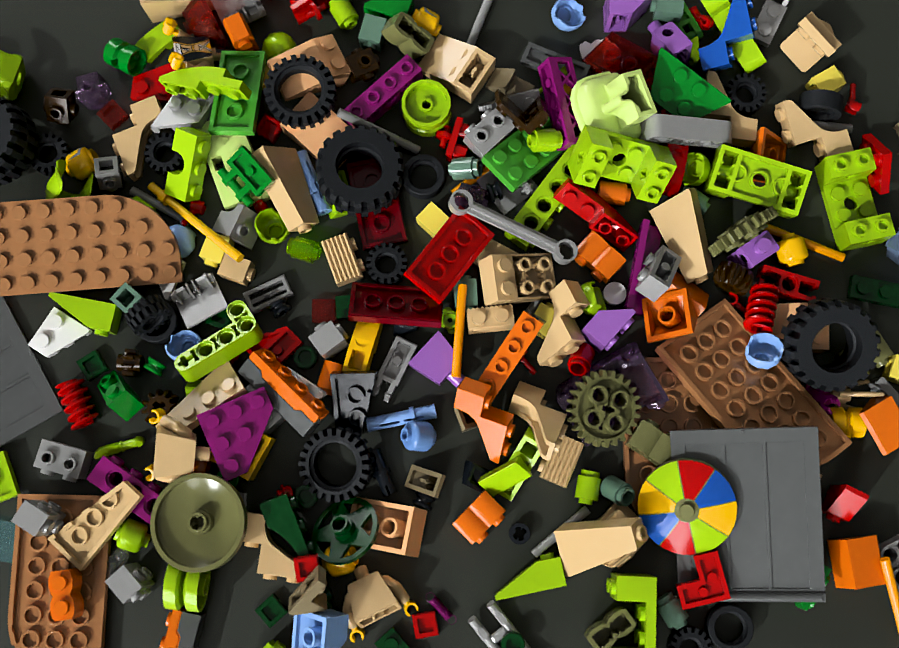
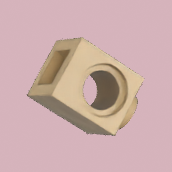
M225 252L217 274L223 279L248 286L249 281L252 282L255 277L256 269H254L255 265L250 260L243 258L241 262H237Z

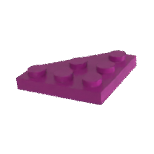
M264 386L196 415L223 479L227 481L248 472L273 411V406Z

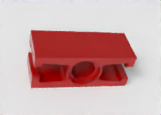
M764 264L758 269L756 277L760 279L755 284L764 283V279L761 276L765 275L775 280L773 284L780 288V294L777 295L780 299L793 303H804L816 299V296L809 297L799 293V287L808 288V291L818 290L821 281ZM782 281L789 283L790 291L783 288Z

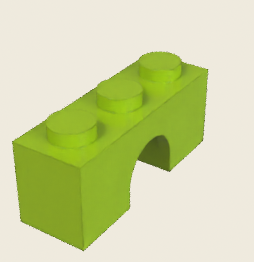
M193 127L175 128L172 150L178 152L183 157L184 168L183 170L168 172L165 194L183 202L200 200L212 135Z

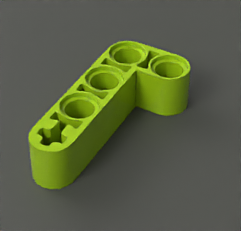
M701 0L722 33L731 6L730 1ZM753 39L729 45L733 47L734 54L747 75L767 62Z
M235 300L227 306L226 312L232 321L231 324L176 357L174 366L186 381H197L262 340L263 331L243 301Z

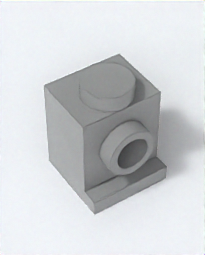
M117 156L93 158L95 177L97 178L99 189L114 192L118 188H122V175ZM113 166V169L101 170V167Z

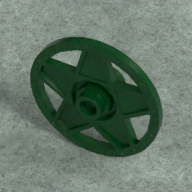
M352 497L346 501L333 503L320 515L314 526L312 541L315 552L318 553L322 560L333 565H344L356 561L371 548L379 530L377 512L370 503L361 498ZM358 504L363 507L350 513L345 505ZM332 513L331 523L322 527L326 518ZM372 516L373 525L369 536L363 527ZM319 543L331 544L329 557L322 552ZM350 546L361 548L354 554L344 557Z

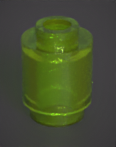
M300 236L296 238L290 237L286 247V253L291 255V258L311 264L315 260H319L322 252L319 242Z

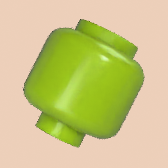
M128 518L117 529L113 540H116L118 548L137 553L141 547H147L151 534L147 533V524Z

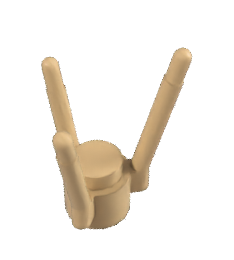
M859 380L857 381V386L870 383V380ZM845 386V391L836 392L832 390L830 392L841 403L840 406L834 404V407H843L845 410L848 407H853L846 404V402L851 401V397L885 396L884 392L851 391L848 386Z

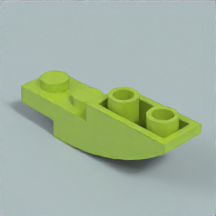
M201 66L184 68L169 72L158 79L168 93L172 95L184 94L194 100H197V98L207 100L209 93L216 96L220 94L227 95L234 100H239L240 98L249 100L252 91L243 81L236 80L226 68Z

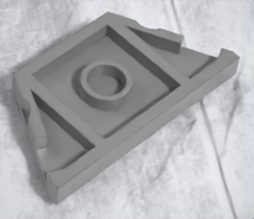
M209 93L207 100L202 98L194 100L184 94L172 95L150 126L152 131L160 133L161 129L172 128L175 131L176 127L202 128L211 115L214 95Z

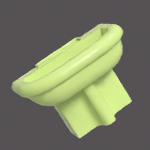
M641 69L622 73L621 75L606 71L587 76L577 81L571 90V106L581 132L584 125H589L639 139L641 135L640 123L657 113Z

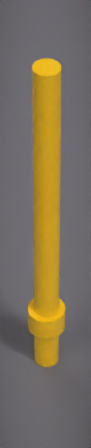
M154 182L148 185V190L157 196L159 202L172 208L237 262L243 260L244 255L177 202L174 197L165 194V189L162 190Z

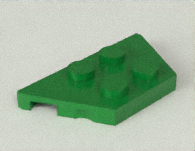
M661 47L659 49L650 94L653 101L671 115L701 118L732 101Z

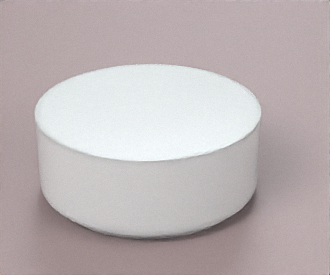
M611 282L603 290V299L609 305L617 306L626 298V289L621 283Z

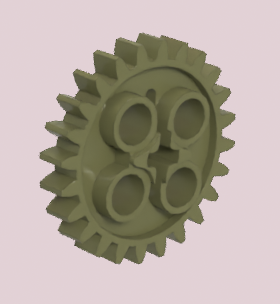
M771 206L760 213L758 211L753 215L745 216L727 228V231L717 237L718 241L714 242L707 249L714 258L724 251L729 252L736 247L739 248L758 236L759 232L768 227L767 223L779 214Z
M599 370L598 373L591 371L590 377L582 376L584 383L575 382L578 388L577 391L570 390L574 398L567 399V402L572 404L571 408L566 409V412L572 413V416L567 421L575 422L571 430L579 431L577 437L585 438L584 443H592L596 447L602 445L605 448H609V444L618 446V440L626 441L624 434H633L630 430L631 426L638 427L634 422V418H641L636 413V410L642 408V406L636 405L635 401L640 399V396L633 395L637 388L628 387L631 380H623V374L615 375V371L610 370L608 372L606 370ZM595 389L598 390V397L596 400H594L593 398V392ZM618 394V395H619V402H618V404L616 405V404H615V396ZM592 412L593 421L589 423L588 416ZM612 418H614L615 424H614V426L611 428V427H610V420H611Z

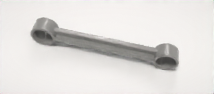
M459 189L454 191L448 201V207L453 214L462 216L468 213L552 253L553 259L558 264H569L578 254V248L573 241L569 239L557 241L473 201L472 195L466 190ZM455 197H465L469 206L463 210L458 209L459 206L455 203ZM560 245H566L571 249L572 257L570 259H563L564 256L560 253Z

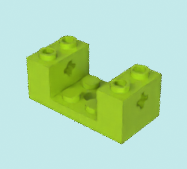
M584 125L567 162L573 183L595 188L600 177L628 183L631 185L636 199L655 204L658 203L677 168V164L667 146L589 125ZM618 154L624 155L620 161H613L614 156Z
M722 144L715 150L711 163V172L702 192L722 199L730 196L765 208L773 206L779 214L778 216L791 219L799 214L813 171ZM756 174H761L765 178V184L762 187L756 186L753 182V177Z
M871 147L827 156L814 167L838 251L844 252L881 244L896 235L890 213L877 214L867 176L877 169ZM845 199H851L854 202V209L845 207Z
M611 572V578H607L606 591L610 593V597L616 601L639 602V604H635L634 608L635 618L638 619V628L634 629V642L638 643V647L611 646L610 648H656L657 577L650 574Z

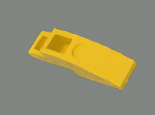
M356 323L342 371L370 370L383 324Z

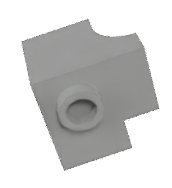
M238 203L232 211L221 210L212 230L252 250L258 238L254 226L255 217L258 214L245 205Z

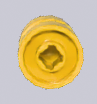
M830 407L833 412L829 415L830 418L848 438L864 437L867 427L859 414L863 409L862 407H848L847 411L843 407Z

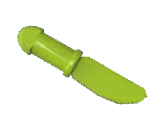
M136 436L133 439L102 446L94 452V458L99 459L102 456L124 452L134 447L139 448L145 443V439L141 436Z

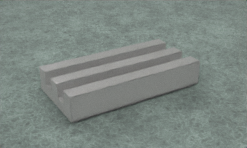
M284 274L242 293L252 315L269 308L281 298L289 299L294 296ZM281 282H283V284H284L283 286L278 287V288H276V289H274V290H272V291H270V292H268V293H266V294H263V295H261V296H259V297H257V298H255V299H253V300L250 299L251 296L256 295V294H258V293H260V292H262V291H264V290H266V289H268V288H271V287H273V286H275V285H277V284H279V283H281ZM285 290L287 291L286 293L278 297H275L265 303H262L256 307L253 306Z

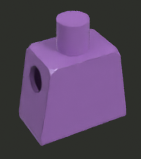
M659 20L653 21L648 26V30L652 34L650 48L656 58H658V51L662 47L688 66L693 44L691 40L674 22L669 21L662 25Z
M765 230L733 252L727 259L728 261L746 266V269L750 270L776 253L780 247L769 231ZM741 255L746 258L747 263L742 260Z
M439 331L408 362L412 369L439 386L448 379L457 388L465 378L462 373L461 378L451 377L453 348Z

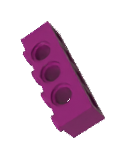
M408 54L405 55L344 110L374 124L402 99L405 90L412 83L423 80V70ZM343 120L348 126L352 125L353 129L358 128V126Z
M116 455L112 457L102 456L87 477V480L107 494L117 486L115 476L121 473L123 476L122 482L129 481L134 487L139 486L144 497L132 512L150 524L152 503L158 498L162 488L152 481L148 483L143 480L144 475L136 469L131 468L129 470L123 466L125 462Z

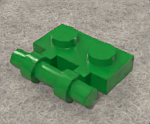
M242 146L227 161V164L232 168L230 172L225 167H222L217 172L222 178L226 187L229 186L235 192V197L239 202H243L247 207H250L255 202L249 196L251 192L256 196H261L275 182V179L245 146ZM238 176L246 184L243 188L236 181Z

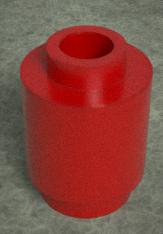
M582 343L575 353L570 354L567 365L571 374L583 376L589 372L595 357V350L591 345Z

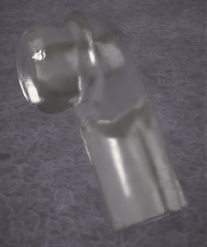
M119 548L109 556L107 579L129 559L128 551Z

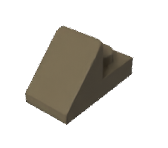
M495 68L485 88L494 93L499 89L508 96L532 90L535 86L515 76V69Z
M317 565L291 594L288 608L290 615L327 610V595L323 592L327 586L325 568Z

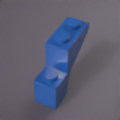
M732 0L723 31L719 38L712 44L698 49L702 71L705 74L708 70L716 72L731 68V61L735 60L733 47H728V45L755 38L754 31L758 30L756 18L751 17L750 9L753 8L752 0Z

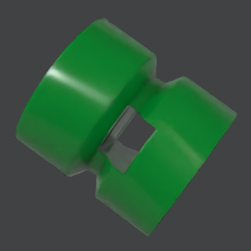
M118 37L109 40L105 46L103 58L106 64L120 69L131 76H137L144 70L147 63L145 50L132 44L130 45V43Z

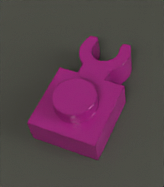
M807 384L804 386L807 392L828 415L833 413L830 407H828L830 404L841 405L835 395H831L830 392L815 389Z

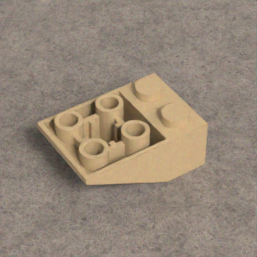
M439 34L429 52L425 54L418 65L423 70L424 76L441 83L447 90L472 104L494 71L496 58L476 46Z
M551 253L492 254L478 261L485 306H500V304L504 306L505 304H519L551 299L548 293L556 287Z

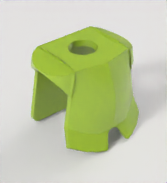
M0 50V97L12 101L17 98L26 75L24 61L21 55L9 54Z
M56 160L55 172L46 186V199L90 196L94 173L91 172L80 194L68 193L62 190L63 181L61 179L66 170V160Z

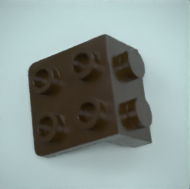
M497 89L495 91L497 110L505 117L507 115L514 120L512 122L513 125L520 132L526 131L530 135L537 127H543L548 121L549 112L547 105L540 96L523 112L501 90Z

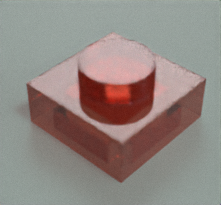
M113 99L96 113L112 131H115L130 117Z
M312 299V323H322L324 321L328 323L330 320L336 323V300Z

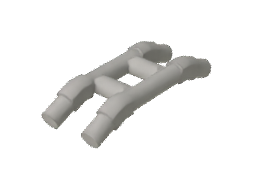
M492 600L487 604V608L502 627L490 635L475 615L468 619V623L488 648H500L497 643L507 632H518V630L496 602ZM525 641V648H531Z

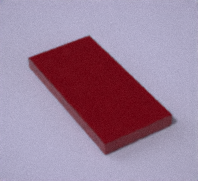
M373 158L346 164L349 183L354 188L372 186L380 179L382 174L381 166ZM398 196L392 200V204L387 209L382 207L381 212L376 215L373 212H369L368 217H362L361 213H356L364 251L375 249L374 246H381V243H386V245L393 243L395 245L408 242Z
M352 282L348 321L441 328L443 301L438 304L419 287Z

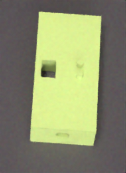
M210 120L206 121L203 127L198 128V130L210 134L208 131ZM212 135L207 163L223 206L228 212L235 209L238 203L245 204L239 202L235 197V192L229 186L226 187L222 178L217 172L222 167H225L228 172L232 170L227 161L242 146H245L251 153L254 150L248 136ZM238 176L236 181L243 188L246 184ZM267 191L261 196H256L253 192L249 195L255 202L258 200L265 202L271 199Z

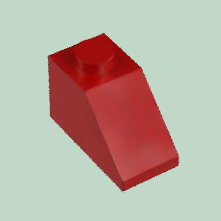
M847 484L830 485L822 503V512L826 514L825 518L839 524L840 521L849 522L865 504L870 495Z

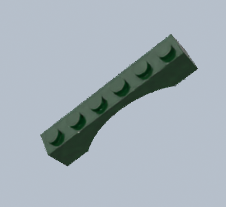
M287 491L264 500L259 504L267 527L286 539L298 556L316 554L313 541H308L305 534L308 531L303 517L299 518L296 509H299V505L295 495L291 496L290 492ZM328 584L323 591L327 595V609L339 611L338 607H333L331 599L334 597Z

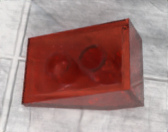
M611 32L582 59V63L590 65L589 70L594 74L610 71L611 73L615 72L621 75L622 73L641 69L650 91L658 56Z

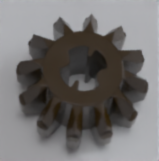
M722 261L716 268L712 280L721 290L737 295H745L752 287L755 276L751 270L746 269V266L732 261Z
M156 389V395L148 393L150 401L143 400L142 403L147 408L141 410L142 414H148L145 421L150 423L149 418H157V414L151 410L159 408L161 404L166 405L163 408L167 415L179 404L176 402L179 396L176 394L171 396V390L168 389L164 393L161 389Z

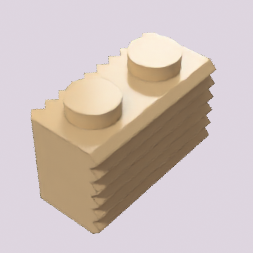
M343 233L321 242L338 287L364 278L362 272L366 270L362 259H357L354 251L358 250L354 237L349 238L347 233Z
M500 304L499 307L491 305L490 308L486 306L485 308L477 307L476 309L472 308L470 310L468 308L466 310L468 335L511 330L515 325L512 304H505L504 306Z
M564 436V438L559 437L562 443L558 454L553 452L550 461L542 458L537 471L541 472L540 478L567 488L584 444Z

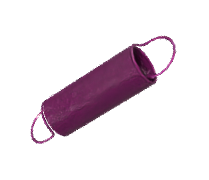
M434 595V598L428 602L448 622L452 613Z

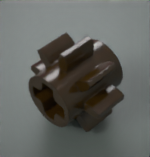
M125 349V354H118L116 367L118 371H122V376L136 377L137 372H143L145 358L143 355H139L138 350Z

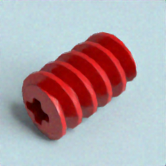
M758 283L750 288V295L746 306L747 311L743 321L745 330L752 334L761 332L773 333L771 327L774 326V321L772 319L776 317L774 311L777 310L776 303L779 301L777 295L780 294L778 286L770 283Z
M71 379L55 386L56 389H60L57 395L64 397L61 400V404L67 406L64 409L65 414H71L67 418L69 423H74L71 426V430L82 429L93 424V419L99 415L98 413H90L95 404L87 405L86 403L92 399L91 396L83 395L89 390L88 387L80 388L85 379Z

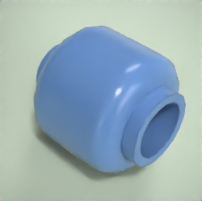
M412 420L405 424L401 430L400 438L406 449L425 452L435 444L437 434L429 422Z

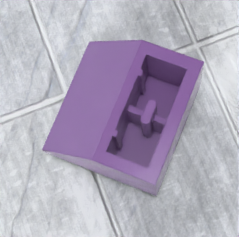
M605 0L603 6L604 33L626 32L647 12L651 0Z
M633 309L598 311L581 332L586 342L598 353L603 349L608 351L619 339L616 334L618 332L623 334L635 321L632 316L636 311Z

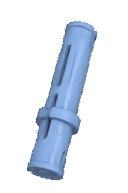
M300 150L297 154L318 215H326L332 209L326 202L325 196H322L319 190L317 175L307 150Z
M435 404L417 408L411 406L408 410L367 417L366 424L368 432L405 425L412 420L436 419L437 413Z

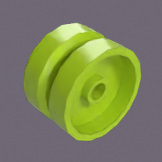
M431 79L419 80L412 83L405 90L402 97V112L407 128L416 135L433 137L437 131H443L445 125L449 124L451 119V97L441 83Z
M168 564L163 584V606L165 609L180 610L184 605L187 611L202 612L208 597L211 571L190 573L176 569Z

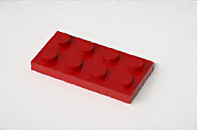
M461 205L458 207V209H464ZM468 213L462 216L452 214L403 275L435 302L440 304L495 234Z

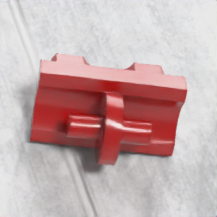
M290 0V8L300 25L313 16L318 21L323 19L320 12L329 7L331 0Z
M457 116L452 134H450L451 127L445 125L443 131H437L435 137L440 140V148H445L446 143H449L446 151V161L451 162L452 158L467 156L468 146L458 144L460 138L464 139L466 135L464 131L470 126L464 123V118Z

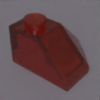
M191 0L182 12L186 20L183 22L187 33L189 35L193 33L194 36H206L209 38L211 45L224 47L225 49L229 48L230 46L206 0Z

